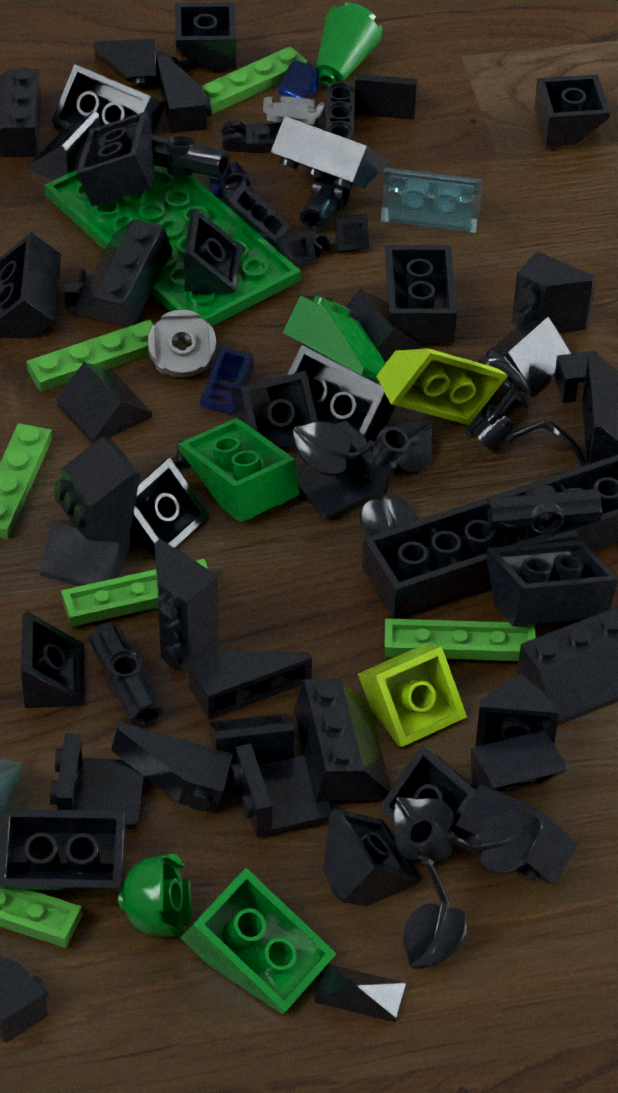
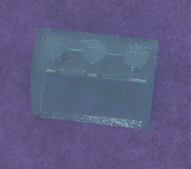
M385 167L381 221L476 233L481 210L483 182L481 179Z

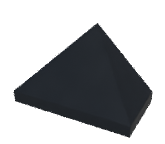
M244 183L236 189L225 203L272 246L277 244L275 238L283 236L291 226Z
M327 964L323 969L314 1003L396 1022L406 983Z

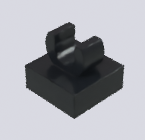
M366 214L334 217L337 251L370 248L368 216Z
M303 228L275 238L277 250L297 268L317 261L309 229Z

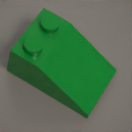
M300 295L283 333L359 375L378 381L376 376L386 363L361 323L348 316L350 309L318 295H315L313 300Z
M234 418L178 443L180 452L219 506L239 522L252 519L257 514L275 506H280L300 495L295 459L239 418Z
M247 868L224 889L180 937L211 968L281 1014H284L337 954Z

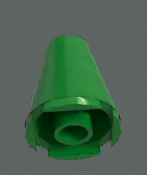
M345 2L343 6L336 7L337 4L332 5L326 14L315 67L316 77L325 86L329 87L333 83L344 82L379 44L382 38L383 28L381 24L378 27L374 19L376 16L361 5Z

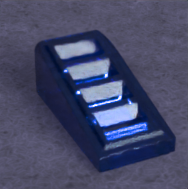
M221 347L199 405L232 415L235 410L232 392L217 390L216 387L231 389L246 385L254 368L253 355ZM226 368H230V369L238 370V371H239V374L234 373V372H230V371H226L225 369H226ZM221 377L236 380V382L232 383L221 380ZM214 395L229 400L228 403H225L211 398Z

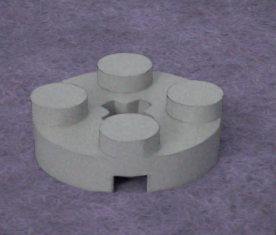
M281 96L280 103H272L273 97H265L263 101V112L267 114L266 120L282 122L284 116L295 118L297 121L308 125H315L319 118L324 117L325 103L320 102L316 107L315 100Z
M189 310L170 311L163 315L155 326H152L148 335V352L160 373L185 378L203 373L209 368L210 362L215 355L216 336L212 326L201 319L199 314ZM179 337H185V341L191 343V346L186 347V350H179L172 343H177Z

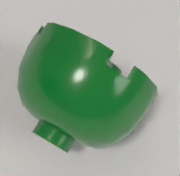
M176 854L157 855L141 860L131 868L125 878L122 891H119L118 902L121 911L126 914L129 922L140 933L149 937L182 936L185 932L180 930L181 923L189 925L191 920V884L189 879H181L178 868H185V865Z

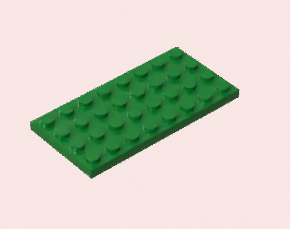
M154 165L155 173L152 186L146 192L136 196L129 194L120 197L116 202L109 205L98 204L95 206H91L77 177V170L44 185L45 196L104 251L113 234L133 220L164 226L173 251L151 295L169 311H193L199 314L200 318L207 324L209 323L211 326H214L301 281V270L192 175L186 177L173 176L168 173L167 168ZM195 208L242 246L237 289L232 294L185 291L184 251L190 213Z

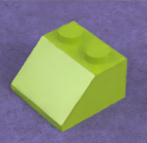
M422 645L358 673L370 709L399 747L406 746L467 718L442 646Z

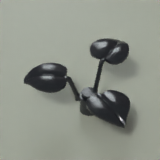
M491 347L487 351L485 365L503 371L511 378L512 383L506 378L501 384L508 392L495 411L473 430L474 434L490 451H493L505 439L511 443L517 437L538 428H544L561 438L575 452L580 466H585L586 462L583 453L577 443L552 421L543 419L515 432L511 431L515 424L505 412L516 399L527 409L529 403L518 388L521 386L527 394L531 390L520 373L510 364L505 356L494 347Z
M406 421L389 424L378 432L375 442L370 440L364 447L355 452H349L351 448L350 439L345 431L335 424L313 422L293 428L292 437L297 453L308 467L320 474L329 476L340 475L346 469V459L354 460L368 451L371 452L372 459L378 466L387 467L379 493L380 501L370 500L366 502L360 513L361 525L368 536L416 521L411 507L405 500L398 497L387 500L386 495L396 467L404 472L417 473L424 470L429 464L432 456V423Z
M397 797L394 811V836L397 848L406 859L412 861L421 860V863L426 867L441 902L440 906L437 904H426L418 908L408 919L404 930V946L409 958V966L421 969L443 962L460 947L467 931L465 913L458 908H449V899L435 870L434 862L446 860L451 854L452 845L455 844L473 853H482V865L489 872L498 875L512 873L529 860L543 830V823L537 817L519 812L496 815L481 826L479 830L481 844L476 845L457 837L451 832L454 824V814L450 806L444 801L434 798L410 799Z

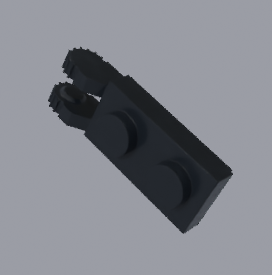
M240 120L226 122L221 128L222 136H224L222 137V148L227 150V152L271 153L281 123L245 125Z

